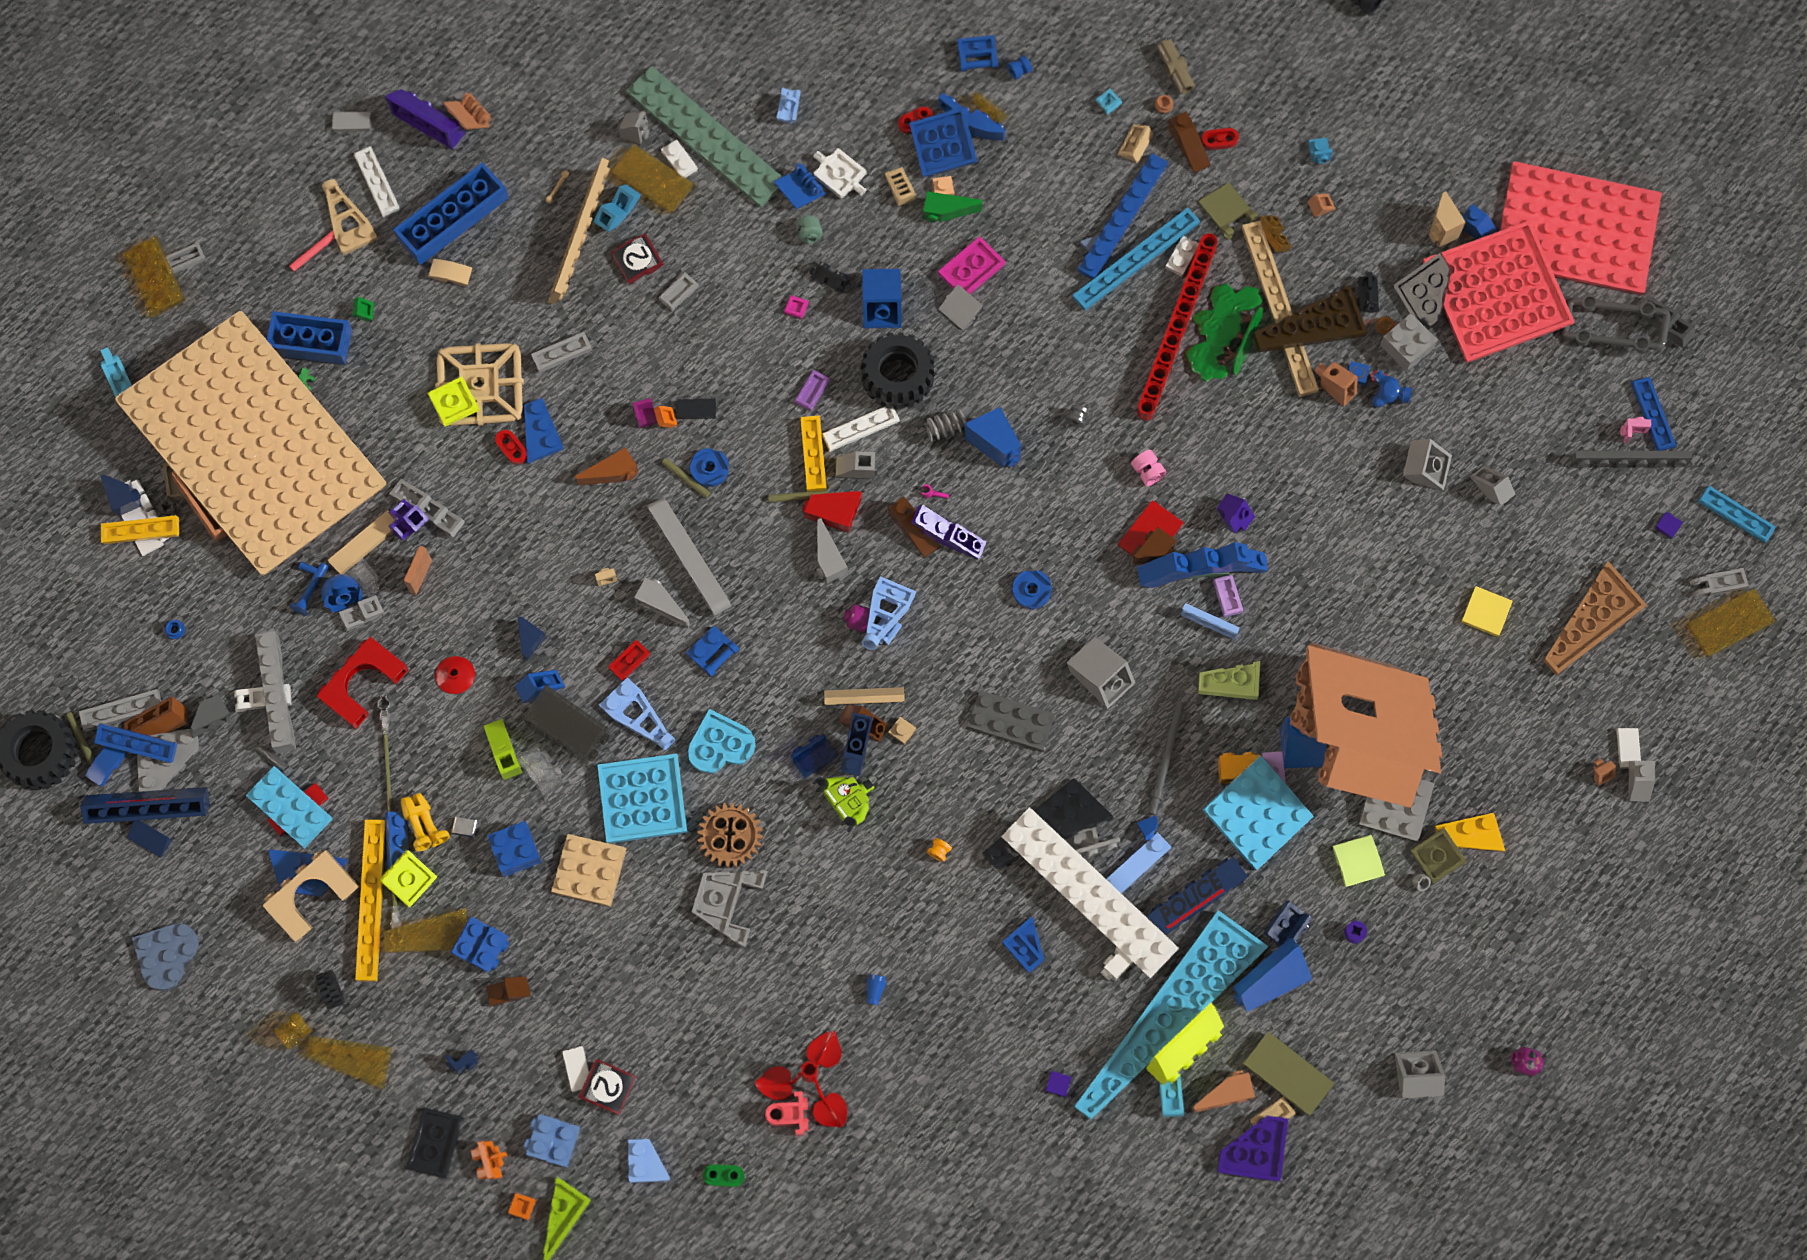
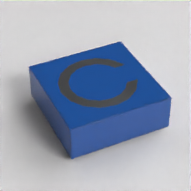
M1351 361L1348 371L1358 377L1357 384L1365 385L1370 366Z

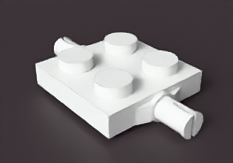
M839 148L827 157L819 151L814 154L813 157L821 165L813 173V177L840 199L853 189L861 196L866 192V189L859 184V181L866 175V170Z

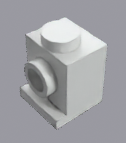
M1118 947L1115 949V956L1111 954L1105 960L1104 964L1106 966L1101 971V974L1106 979H1112L1114 982L1133 963Z

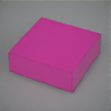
M791 295L784 314L802 320L809 301Z

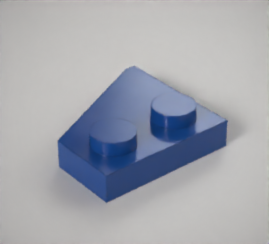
M1032 916L1002 941L1004 947L1028 974L1044 961V955Z

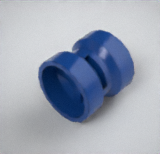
M1025 55L1019 57L1017 61H1011L1007 64V69L1014 80L1021 78L1022 74L1032 72L1031 63Z

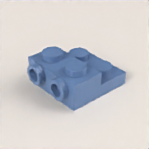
M539 1114L538 1119L534 1118L530 1130H533L531 1139L527 1138L524 1145V1150L527 1151L526 1155L568 1168L580 1127Z

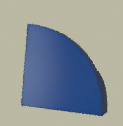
M1156 815L1137 823L1146 841L1154 836L1158 827Z

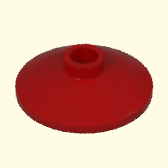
M460 656L448 657L436 669V683L446 693H463L474 682V667L466 658ZM452 671H458L456 676H451Z

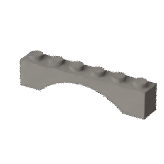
M275 631L257 634L255 638L272 749L276 753L296 750L294 730L285 693L279 636Z

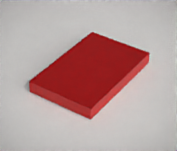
M1152 500L1120 540L1118 546L1134 557V550L1138 545L1143 546L1146 542L1145 537L1151 530L1154 532L1159 527L1171 537H1174L1184 522Z

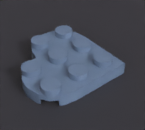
M186 924L169 925L132 938L145 982L151 988L160 991L170 990L178 985L184 974V964L193 959L192 957L199 948V938L196 932Z

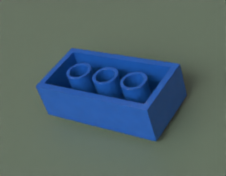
M273 311L267 341L280 357L345 365L352 328L348 320Z

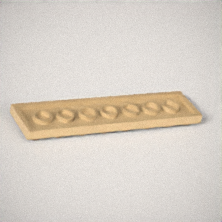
M602 158L593 173L548 303L556 304L557 300L561 301L567 291L568 280L573 274V266L580 254L579 249L586 238L585 232L590 226L592 213L598 204V196L603 190V182L610 170L607 167L609 163L607 159Z

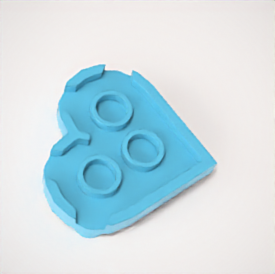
M709 709L688 749L689 761L694 768L704 773H716L726 763L742 765L754 754L756 747L755 738L752 732L745 726Z

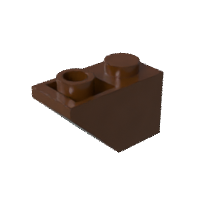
M1159 527L1154 532L1151 530L1145 537L1146 542L1143 546L1138 545L1134 550L1133 563H1149L1170 554L1175 548L1177 540Z
M846 704L839 723L850 729L853 712L872 716L873 720L869 738L880 742L888 724L863 706Z

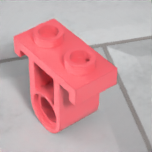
M794 1092V1097L799 1099V1102L775 1103L767 1108L766 1118L770 1125L775 1127L799 1126V1130H795L796 1136H804V1131H808V1118H804V1110H808L807 1097H803V1092ZM773 1111H781L782 1117L779 1120H773L770 1117Z

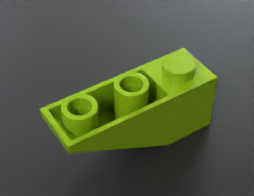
M503 719L484 725L502 778L506 780L523 773Z

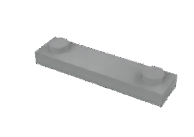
M158 689L79 711L82 728L87 732L98 729L99 723L112 725L129 720L162 702Z

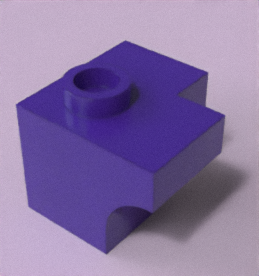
M1228 493L1217 507L1229 531L1237 533L1239 529L1245 531L1255 518L1245 499Z
M402 499L388 512L394 519L388 527L401 541L416 532L429 520L416 504L411 505L405 499Z

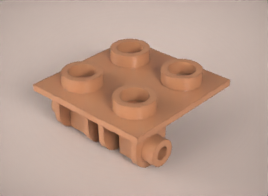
M465 93L463 101L443 102L448 112L459 121L463 128L477 129L490 127L488 124L491 121L490 114L472 94Z

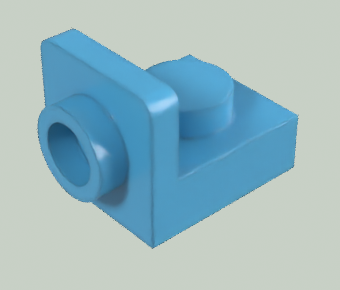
M1327 137L1308 140L1312 163L1324 164L1331 160L1333 152L1332 149H1329Z

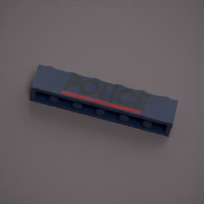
M207 787L86 795L80 807L83 824L206 816L210 807Z
M1234 857L1229 860L1225 858L1217 864L1218 868L1213 871L1211 869L1207 870L1201 875L1202 879L1197 882L1194 880L1189 882L1184 887L1186 890L1180 894L1178 891L1168 897L1169 901L1164 905L1159 903L1151 909L1152 913L1148 916L1143 915L1166 936L1246 881L1248 876Z

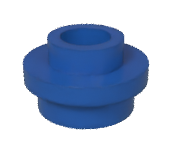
M179 620L169 621L165 626V634L170 639H179L185 633V626ZM174 627L179 628L176 633H172V629Z

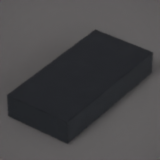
M716 398L677 399V419H716Z

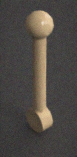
M568 171L562 172V177L550 196L546 197L547 203L553 202V197L565 178L569 177Z

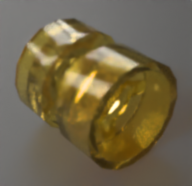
M297 1011L287 1017L286 1023L281 1022L273 1029L277 1037L289 1050L299 1043V1038L304 1039L313 1032Z

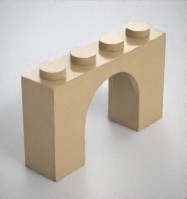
M327 850L324 852L318 851L311 858L313 860L312 863L308 866L302 865L296 871L298 874L292 880L290 878L286 879L280 885L282 888L276 894L273 891L264 899L266 903L262 906L295 942L313 928L295 906V892L301 883L308 879L322 880L332 888L342 901L360 887Z

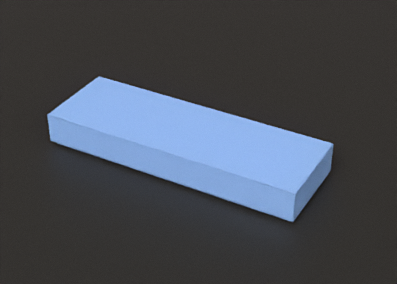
M1186 603L1182 609L1181 616L1233 640L1236 638L1239 627Z

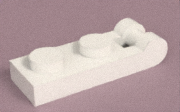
M285 684L286 699L289 706L291 705V689L289 684ZM263 687L234 691V698L237 699V704H235L236 712L266 708ZM246 697H249V702H245Z

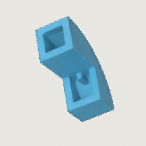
M627 184L619 186L612 202L600 206L593 222L608 232L613 230L634 208L641 194Z

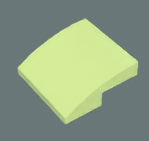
M1372 835L1332 846L1346 887L1385 876Z

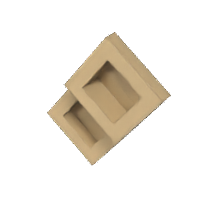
M433 259L428 277L445 283L450 281L466 287L472 267L451 261Z

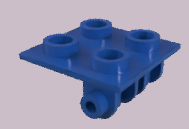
M801 163L795 166L796 170L774 181L775 185L795 209L826 194L822 186L816 182L815 177H812V174L808 173L805 169V165H801Z

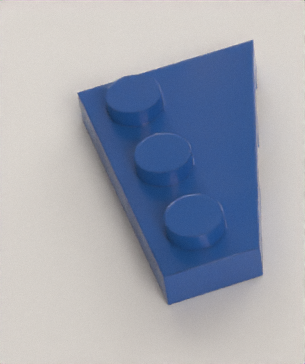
M543 398L525 404L528 464L564 450Z

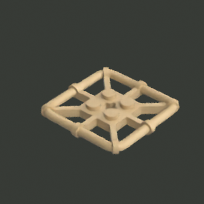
M476 343L471 346L441 348L438 351L437 383L435 384V389L449 383L445 382V359L459 370V377L462 376L479 407L477 416L465 417L450 424V426L471 424L483 426V424L518 421L521 418L524 379L521 373V353L518 345L508 343L481 345V343ZM506 351L495 363L482 364L481 354L483 352ZM476 353V365H461L450 354ZM513 356L514 378L499 379V368ZM478 380L484 383L481 387L474 386ZM499 386H514L515 409L499 397ZM497 402L510 414L483 416V403Z

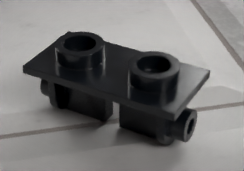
M813 261L816 267L811 268L809 272L812 275L811 277L822 283L825 282L826 278H829L826 285L837 292H843L845 289L843 283L845 281L849 282L845 278L846 274L839 270H836V272L829 269L830 265L823 261L819 263Z
M1366 272L1364 277H1358L1360 312H1379L1378 280L1373 275V272Z

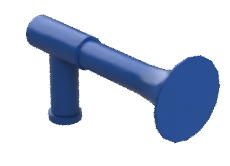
M303 561L299 564V570L311 573L313 577L300 600L295 604H289L292 610L305 616L308 615L306 605L328 569L326 564L320 563L318 568L308 565Z

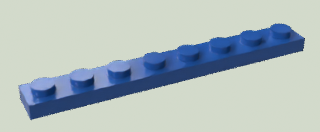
M1153 153L1150 155L1078 268L1079 273L1092 280L1098 276L1167 167L1168 161Z

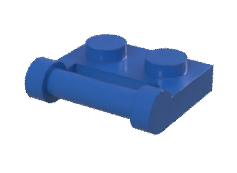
M994 35L957 39L961 72L974 68H998ZM991 56L989 60L966 62V58Z
M713 626L686 654L712 677L716 673L715 671L733 653L736 654L739 651V648L719 629ZM723 645L728 647L710 665L706 664Z

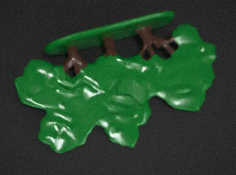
M1227 283L1221 286L1217 285L1212 289L1210 296L1213 309L1210 311L1201 310L1192 316L1194 323L1198 324L1199 334L1206 336V341L1193 345L1184 355L1190 363L1192 371L1200 374V379L1208 382L1212 378H1225L1228 374V368L1225 363L1235 358L1232 368L1233 374L1237 375L1253 342V335L1258 330L1262 320V307L1255 311L1253 317L1250 315V311L1262 302L1261 296L1258 294L1259 289L1246 286L1239 292L1234 293L1233 288ZM1241 312H1245L1246 316L1241 315ZM1250 322L1245 335L1241 334V324ZM1234 338L1243 339L1237 353L1232 352L1229 346ZM1229 354V356H1225V359L1217 360L1218 355Z

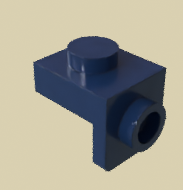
M471 1049L457 1062L447 1054L445 1057L448 1062L445 1064L453 1073L457 1071L461 1075L466 1069L468 1071L472 1070L478 1064L477 1060L479 1057Z

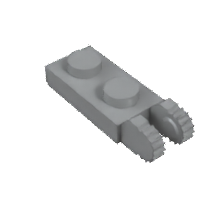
M1744 568L1708 574L1705 577L1690 581L1691 586L1704 583L1707 586L1705 589L1694 591V597L1706 596L1708 594L1710 596L1749 587Z

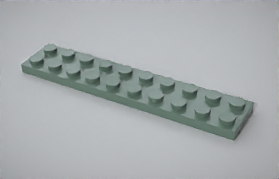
M653 66L626 90V93L760 208L780 190L774 183V181L782 178L779 173Z

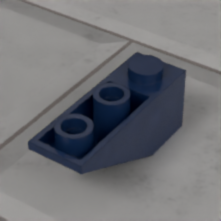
M853 712L841 764V772L858 776L862 774L873 720L872 716Z

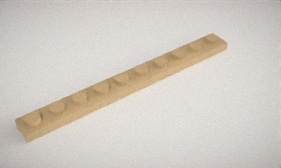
M1261 221L1242 225V231L1275 324L1283 320L1284 317L1293 314ZM1304 346L1283 349L1299 397L1317 393L1319 389Z

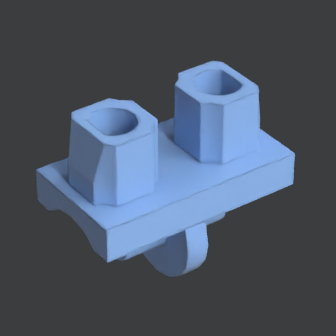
M782 88L777 114L778 121L796 123L800 90Z

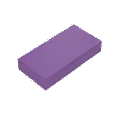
M813 370L794 402L812 411L829 383L830 378Z

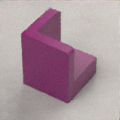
M651 398L632 403L639 428L658 423Z

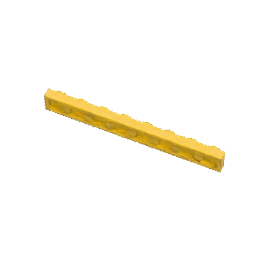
M365 820L355 978L357 982H377L383 893V883L379 879L384 875L385 820Z

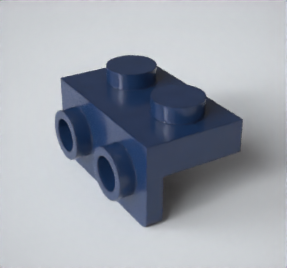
M1285 901L1264 931V934L1279 947L1290 938L1298 942L1301 933L1308 928L1312 916L1304 914L1292 902Z

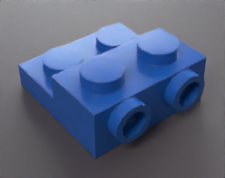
M470 916L450 953L484 972H489L497 967L499 963L497 957L500 951L504 952L509 945L507 938L509 936Z

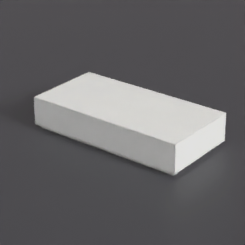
M1618 728L1617 741L1620 769H1629V761H1641L1638 728Z
M583 1046L562 1051L572 1092L582 1089L589 1074Z

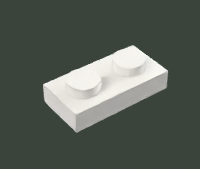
M677 140L661 149L663 155L682 180L698 170L695 163Z
M1182 236L1165 269L1183 276L1197 251L1199 243Z

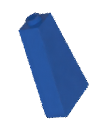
M1288 939L1233 987L1236 994L1233 997L1238 1007L1242 1006L1248 1012L1312 980L1300 945L1294 939Z

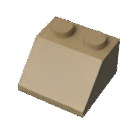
M1447 192L1442 193L1429 233L1430 239L1433 243H1437L1438 247L1459 238L1465 224V220Z

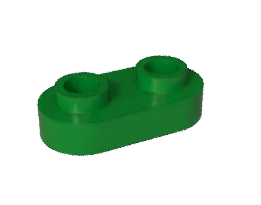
M711 1164L704 1169L703 1179L710 1186L738 1187L744 1182L745 1174L743 1169L736 1165ZM712 1171L717 1172V1177L714 1179L709 1177ZM733 1172L738 1174V1178L735 1180L730 1178Z

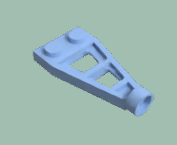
M883 577L879 578L872 593L866 635L862 640V645L869 650L877 648L880 640L909 610L916 591ZM885 600L898 607L893 613H889L880 609V601ZM876 616L888 620L884 627L874 624Z
M626 678L599 704L600 708L614 721L656 743L663 750L668 749L675 741V738L666 731L643 692L629 678ZM633 701L638 702L643 710L642 714L635 720L623 714V710ZM647 717H650L656 724V727L651 732H647L640 727V723Z

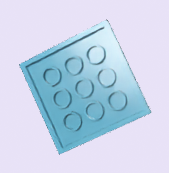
M677 754L597 765L607 843L687 833Z
M1262 756L1254 760L1202 809L1254 870H1258L1314 817Z

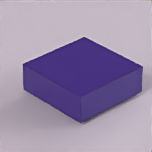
M1666 512L1655 529L1672 539L1683 522Z
M1051 1071L1046 1092L1066 1098L1071 1076Z

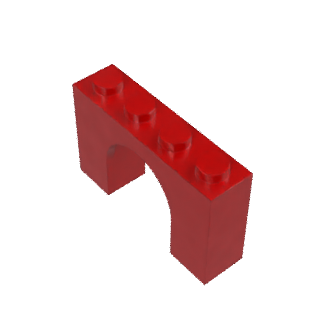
M372 637L360 643L355 654H351L346 659L345 665L333 673L332 679L328 684H324L319 689V694L317 695L323 704L355 730L369 714L348 694V683L352 676L364 669H374L396 685L408 672L407 666Z

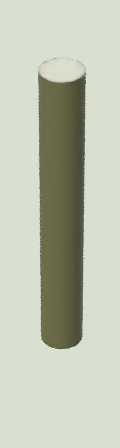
M668 458L662 461L666 468L704 498L711 494V492Z
M827 490L769 495V503L808 500L811 494L827 493Z
M70 712L65 717L90 767L95 758L73 712Z

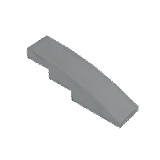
M402 479L389 493L399 502L405 499L411 505L416 504L429 518V523L452 537L455 536L465 523L462 518L448 511L445 506L431 499L428 494Z

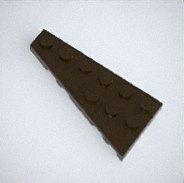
M1348 285L1343 290L1336 291L1323 300L1320 299L1298 310L1297 313L1291 316L1288 315L1283 320L1256 331L1253 338L1259 353L1365 337L1367 330L1351 286Z

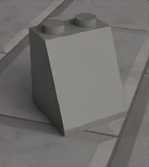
M1096 637L1087 642L1067 662L1070 672L1107 709L1135 684L1128 662Z

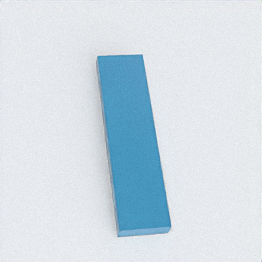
M1709 485L1698 500V503L1763 543L1768 541L1776 528L1773 524Z

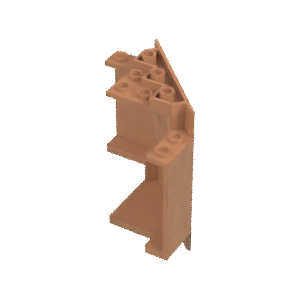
M1311 642L1306 648V659L1296 674L1295 684L1301 686V691L1297 694V703L1291 713L1290 724L1300 729V732L1316 738V741L1329 744V748L1325 752L1323 767L1319 771L1318 782L1327 787L1411 808L1424 769L1441 773L1439 758H1442L1441 743H1438L1436 734H1439L1437 719L1433 717V710L1436 707L1434 695H1430L1428 678L1412 674L1389 663ZM1346 695L1373 702L1375 717L1347 710L1341 702V697Z

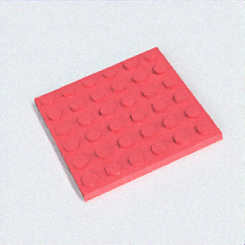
M1531 221L1442 252L1452 268L1443 310L1466 363L1574 324L1575 321ZM1433 255V256H1431V257H1428V258H1425V259L1423 260V263H1426L1428 260H1430L1431 258H1433L1435 255Z

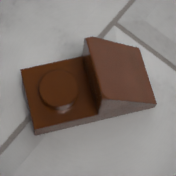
M526 976L504 978L503 982L486 986L491 1007L531 997Z

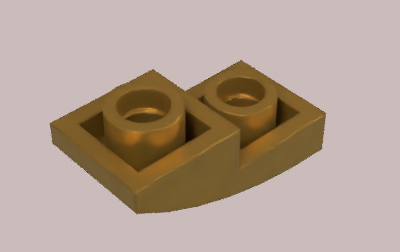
M1262 215L1260 218L1262 228L1273 249L1276 252H1288L1292 245L1287 241V237L1281 234L1285 227L1280 223V219L1275 215Z

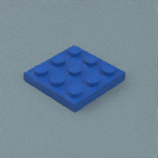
M963 107L909 123L924 178L978 162Z

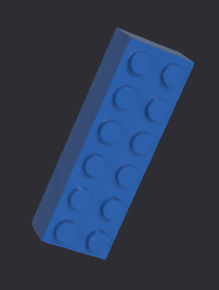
M482 162L394 228L393 231L396 239L416 262L421 265L509 199L507 189Z

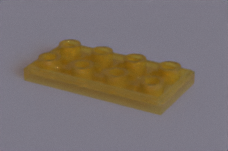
M634 144L611 171L613 176L671 214L694 187V183Z
M153 236L122 253L150 317L158 316L186 300L157 236Z
M1754 588L1688 622L1686 625L1708 658L1774 624L1776 621Z

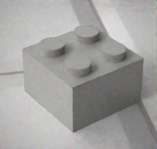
M1409 314L1383 336L1380 346L1407 372L1434 349L1438 339L1412 314Z

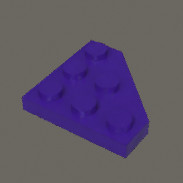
M1266 1115L1220 1151L1217 1172L1281 1182L1288 1118Z

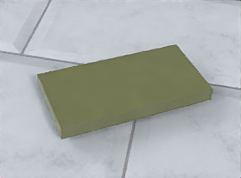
M1270 1032L1266 1033L1243 1063L1246 1068L1307 1116L1313 1113L1335 1084Z

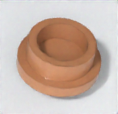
M1161 95L1155 101L1156 110L1160 113L1170 112L1173 108V100L1167 95Z

